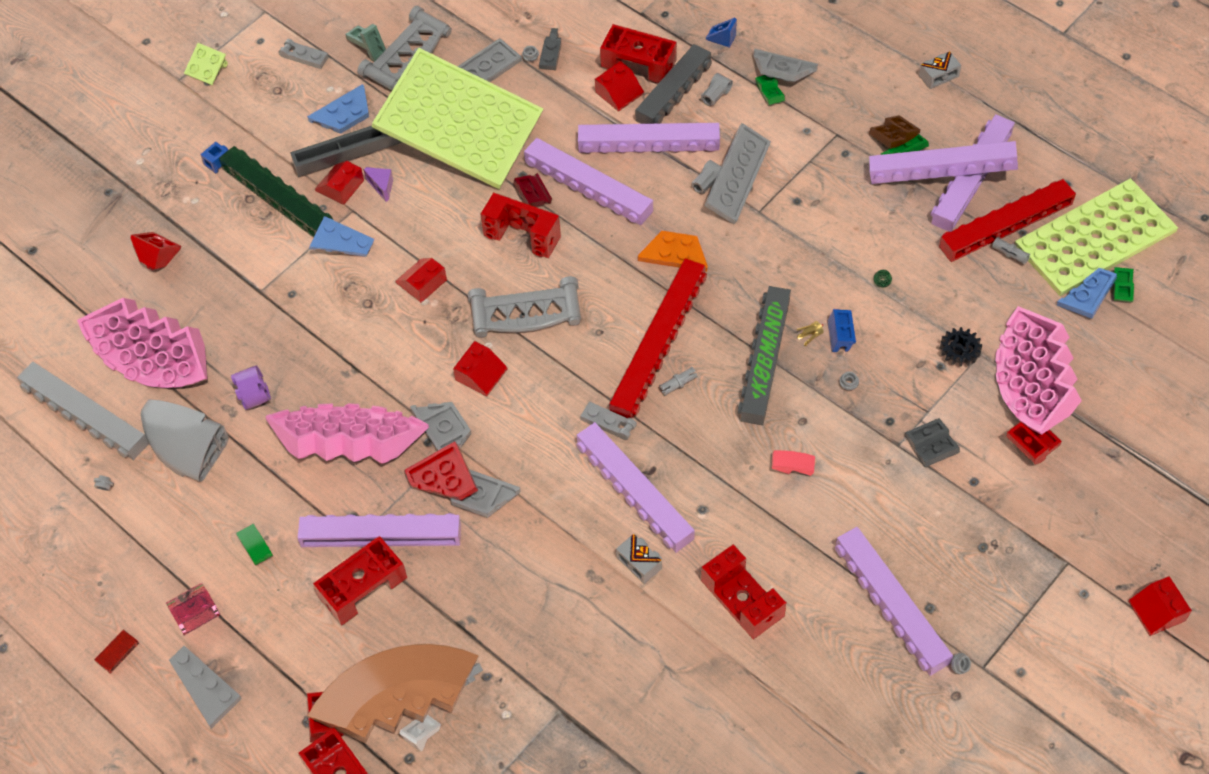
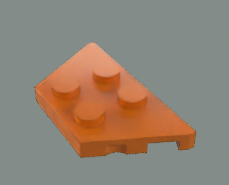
M661 230L638 254V261L680 268L686 258L704 264L705 272L708 270L698 236Z

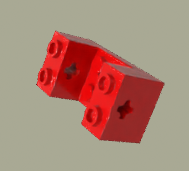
M612 24L600 47L601 67L609 69L624 59L648 66L649 80L660 83L677 61V42ZM642 46V48L636 49L634 47Z
M494 192L480 213L484 236L500 241L509 225L516 229L525 230L530 233L532 253L539 257L543 256L549 259L561 238L559 215Z
M378 536L315 581L313 585L318 598L342 626L358 614L355 603L383 582L392 590L408 577L404 563L386 542ZM361 571L364 573V576L360 579L353 577L356 572Z
M734 544L701 567V582L753 640L785 617L787 602L774 588L766 592L746 570V557ZM740 593H745L749 598L741 601L737 596Z
M332 728L298 752L310 774H335L341 769L345 770L346 774H368L335 728Z

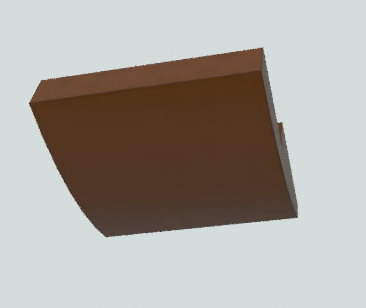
M900 115L885 118L884 125L871 127L869 134L891 149L910 141L920 133L921 129Z

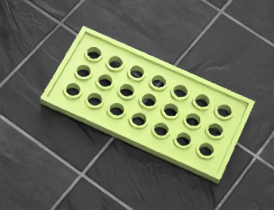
M1130 178L1016 240L1014 244L1017 245V248L1030 254L1029 263L1056 293L1062 296L1073 288L1080 286L1083 280L1098 268L1109 270L1177 232L1178 227ZM1128 198L1132 202H1125L1123 199ZM1109 206H1114L1118 210H1111ZM1135 211H1141L1143 215L1136 214ZM1095 214H1100L1103 218L1095 217ZM1125 218L1129 222H1122L1120 219ZM1080 222H1086L1089 225H1081ZM1147 223H1153L1156 227H1149ZM1111 226L1115 230H1108L1106 227ZM1065 230H1072L1074 234L1067 233ZM1132 231H1138L1141 235L1133 234ZM1092 234H1097L1101 238H1093ZM1055 237L1058 238L1060 241H1052L1051 238ZM1118 239H1124L1127 243H1120ZM1083 242L1086 246H1079L1077 243ZM1040 245L1043 246L1045 249H1037L1036 246ZM1103 247H1110L1112 251H1106ZM1068 250L1071 254H1064L1062 251ZM1089 255H1095L1098 259H1091ZM1053 258L1057 262H1049L1048 259ZM1074 263H1080L1083 267H1076ZM1066 271L1069 275H1061L1059 272Z

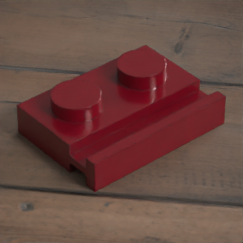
M538 173L534 176L526 175L514 178L513 183L524 203L534 207L544 205L547 202L548 204L551 203L552 197Z

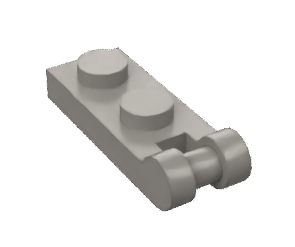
M287 39L284 47H281L278 52L283 58L322 69L329 58L327 52L295 43L291 39Z
M590 401L580 416L582 421L588 424L595 422L602 430L623 440H628L631 435L630 431L637 425V422L632 418H625Z

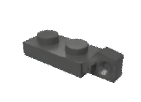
M551 28L550 37L546 36L544 40L539 69H557L562 46L561 38L558 37V28Z

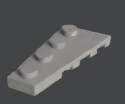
M185 646L169 659L211 729L242 699L235 690Z

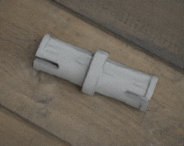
M999 237L993 242L992 248L1006 254V257H1012L1022 264H1026L1029 260L1030 254L1017 248V245L1010 244Z
M690 367L681 374H675L672 379L660 384L659 388L663 390L661 391L662 394L666 396L677 388H683L684 384L697 378V373H693L695 369Z

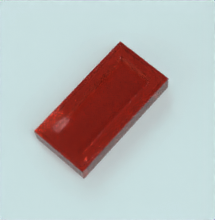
M123 629L94 661L111 674L137 647L139 642Z

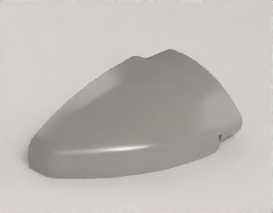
M149 399L141 409L140 415L145 436L158 459L179 476L184 477L185 475L202 482L228 443V434L224 425L210 419H205L206 416L202 412L165 401Z

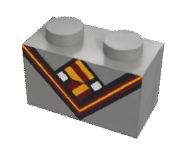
M949 51L923 62L920 65L919 77L929 89H932L959 77L961 64Z
M635 534L616 548L617 559L644 584L662 569V558L659 553L652 551L646 541L641 537L638 538Z

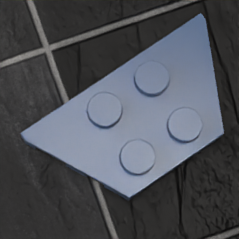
M364 85L358 86L307 116L310 123H320L322 127L332 129L334 132L341 134L367 119L369 111Z

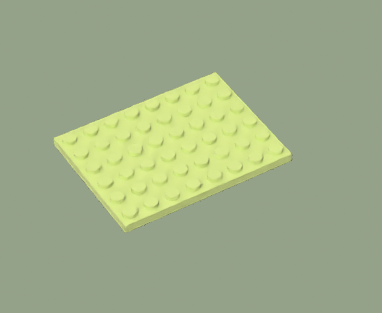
M418 48L374 119L372 127L500 189L540 118L543 108Z

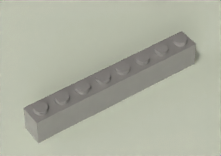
M32 362L17 377L21 384L20 388L24 392L32 393L39 402H46L51 410L55 412L58 410L66 420H73L80 429H87L92 437L102 439L107 447H114L122 457H129L134 461L149 445L145 434L35 362Z

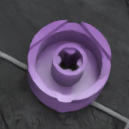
M257 365L231 375L234 385H237L238 388L235 389L238 400L242 401L245 410L271 399L266 382L264 383L263 374Z

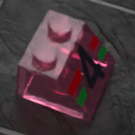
M203 583L166 602L183 635L220 616L214 601Z

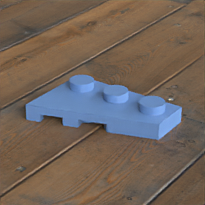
M324 216L309 249H322L327 252L337 251L344 252V254L367 257L374 239Z
M1098 268L1084 279L1080 286L1069 291L1065 298L1059 299L1057 306L1092 319L1115 282L1117 274Z

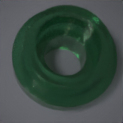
M879 270L875 273L873 281L878 287H888L892 283V276L887 270Z

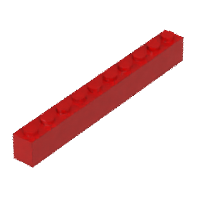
M686 258L682 262L609 403L610 411L625 418L633 419L634 415H638L640 403L646 399L647 389L649 385H653L656 378L655 373L663 365L662 359L665 355L669 354L670 344L672 340H676L678 328L683 326L686 318L685 314L690 312L692 308L693 298H697L701 283L704 284L706 281L707 273H705L704 264Z

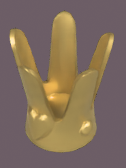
M814 321L809 326L798 328L796 330H804L797 338L801 339L812 334L804 343V346H807L815 337L824 333L822 327L824 325Z

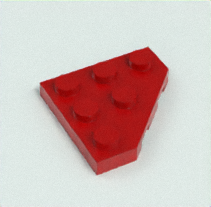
M455 441L404 470L410 485L414 489L458 500H463L478 491L461 450Z

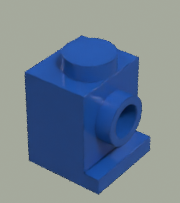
M214 142L200 154L204 166L215 174L218 173L220 167L230 160L228 148L225 145L221 146L217 142Z

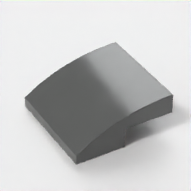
M940 418L905 432L909 444L925 467L960 453V447L951 438L949 429Z

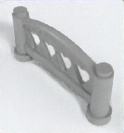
M416 5L409 14V20L412 23L374 63L364 59L359 64L357 73L364 78L368 77L392 91L415 54L408 43H421L423 46L419 48L432 54L441 36L448 37L452 32V28L424 12L423 8ZM419 32L432 33L433 35L429 36L427 41H423ZM398 54H411L413 56L408 58V62L404 63ZM388 65H401L402 68L398 69L397 73H392Z
M572 276L564 277L559 282L560 288L487 297L486 291L481 288L470 290L468 292V301L471 303L474 333L477 337H485L488 331L528 332L551 327L564 321H568L570 325H578L581 320L577 289L579 288L578 279ZM552 302L562 310L559 314L554 312L549 315L546 312ZM533 304H536L543 312V315L529 317L528 313ZM516 306L525 314L524 318L510 319L509 317ZM496 309H499L506 316L504 321H491Z

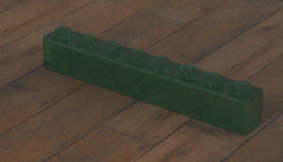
M233 146L219 158L222 170L313 238L324 216L334 220L329 213H324L317 204L309 202L305 195H300L291 185L285 184L279 176H274L267 167H262L255 158L251 159L244 150H239Z

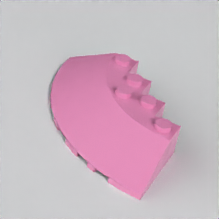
M121 298L77 320L82 334L93 347L94 353L109 368L121 372L125 378L131 381H137L140 384L151 387L174 388L195 384L207 379L205 345L200 330L188 326L181 329L178 319L170 317L159 319L157 310L146 307L138 310L135 300Z
M1018 306L1006 324L1007 328L1004 335L1000 337L1001 343L999 349H997L995 360L997 363L996 379L1002 398L1010 411L1028 428L1043 434L1069 417L1082 401L1075 387H1072L1078 379L1071 366H1069L1073 356L1065 343L1070 337L1063 324Z
M333 403L318 404V408L302 406L299 411L289 412L287 409L266 416L267 422L287 451L298 459L306 458L308 455L316 453L327 461L343 454L353 462L371 456L382 464L397 458L429 428L427 423L413 416L409 418L402 416L400 411L387 412V408L372 406V409L360 408L359 404L350 403L344 407H333Z

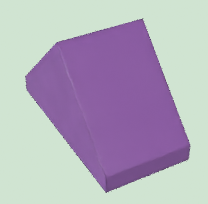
M366 167L364 169L366 181L387 202L393 184L391 169Z

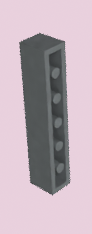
M693 44L636 108V122L640 124H661L666 114H669L673 106L681 101L683 95L690 91L695 81L701 78L702 73L710 68L712 64L711 52Z

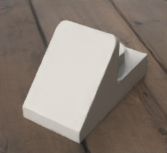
M427 715L423 723L414 720L402 728L399 734L406 742L422 752L427 739L439 731L441 724Z

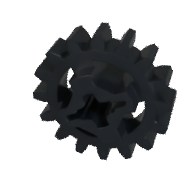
M960 327L959 331H957L955 328H952L951 333L946 331L945 336H942L940 343L941 355H946V361L951 359L952 365L958 362L960 367H962L963 363L969 366L970 361L975 363L977 357H980L982 350L981 338H976V332L970 334V329L963 331V328Z

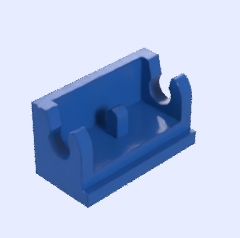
M833 309L827 320L832 352H838L840 347L845 346V352H847L856 343L852 311Z

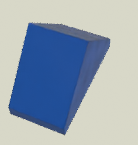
M734 17L712 26L706 39L730 48L736 37L737 19Z

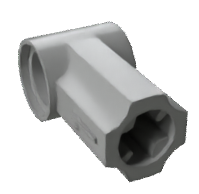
M716 73L711 80L710 86L701 95V100L707 106L714 105L723 94L729 93L733 81Z
M709 160L704 165L702 172L692 182V187L697 193L704 194L714 184L721 168L719 164Z

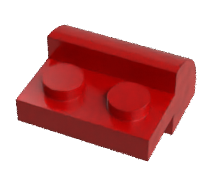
M1022 422L1006 433V437L1035 465L1043 462L1046 456L1062 443L1050 429L1043 434H1039Z

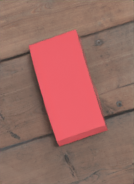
M776 450L773 452L772 469L787 474L796 471L811 476L814 473L815 456L795 451Z

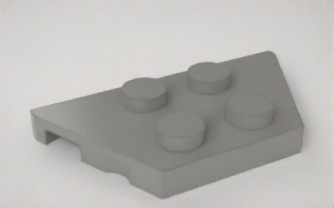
M754 49L753 57L761 74L767 77H776L787 82H795L816 72L818 69L817 63Z
M453 402L428 404L427 407L410 406L415 418L429 425L425 433L437 451L454 441L461 448L471 435L470 428Z
M470 470L478 491L463 500L451 498V503L454 506L488 518L520 494L521 490L518 486Z

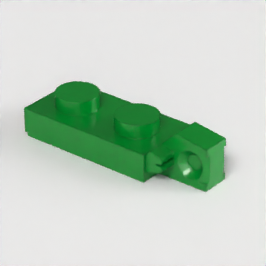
M918 134L910 141L895 148H889L881 153V155L921 151L929 147V141Z

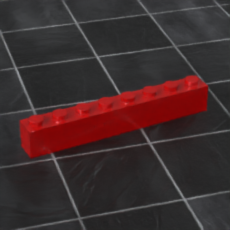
M1064 179L1057 182L1054 181L1042 189L1039 188L1027 196L1020 197L1017 201L1005 204L1000 209L990 211L983 217H977L966 225L962 224L951 232H945L941 236L939 248L949 261L953 262L993 243L998 237L1002 239L1073 205L1076 193Z

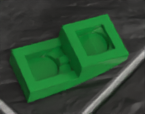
M763 75L755 78L757 86L768 105L785 101V95L779 89L775 77L771 78Z
M1114 267L1113 273L1117 274V278L1113 283V299L1115 301L1133 302L1134 269Z
M254 524L236 533L255 565L273 556Z

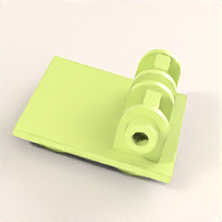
M197 43L184 74L213 85L220 68L227 67L228 61L225 59L226 54Z

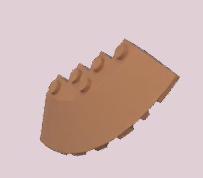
M414 644L381 651L358 662L338 676L318 698L307 717L330 728H335L337 731L366 744L375 725L395 733L404 714L423 723L432 704L452 713L479 655L463 649L435 644Z

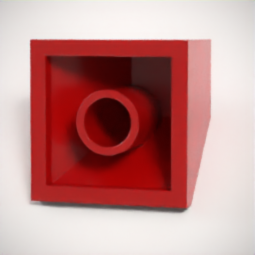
M155 232L132 234L130 237L139 261L151 270L165 268L181 249V245Z

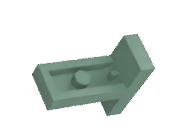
M374 24L367 28L358 25L345 34L347 40L365 48L373 62L386 50L378 28Z

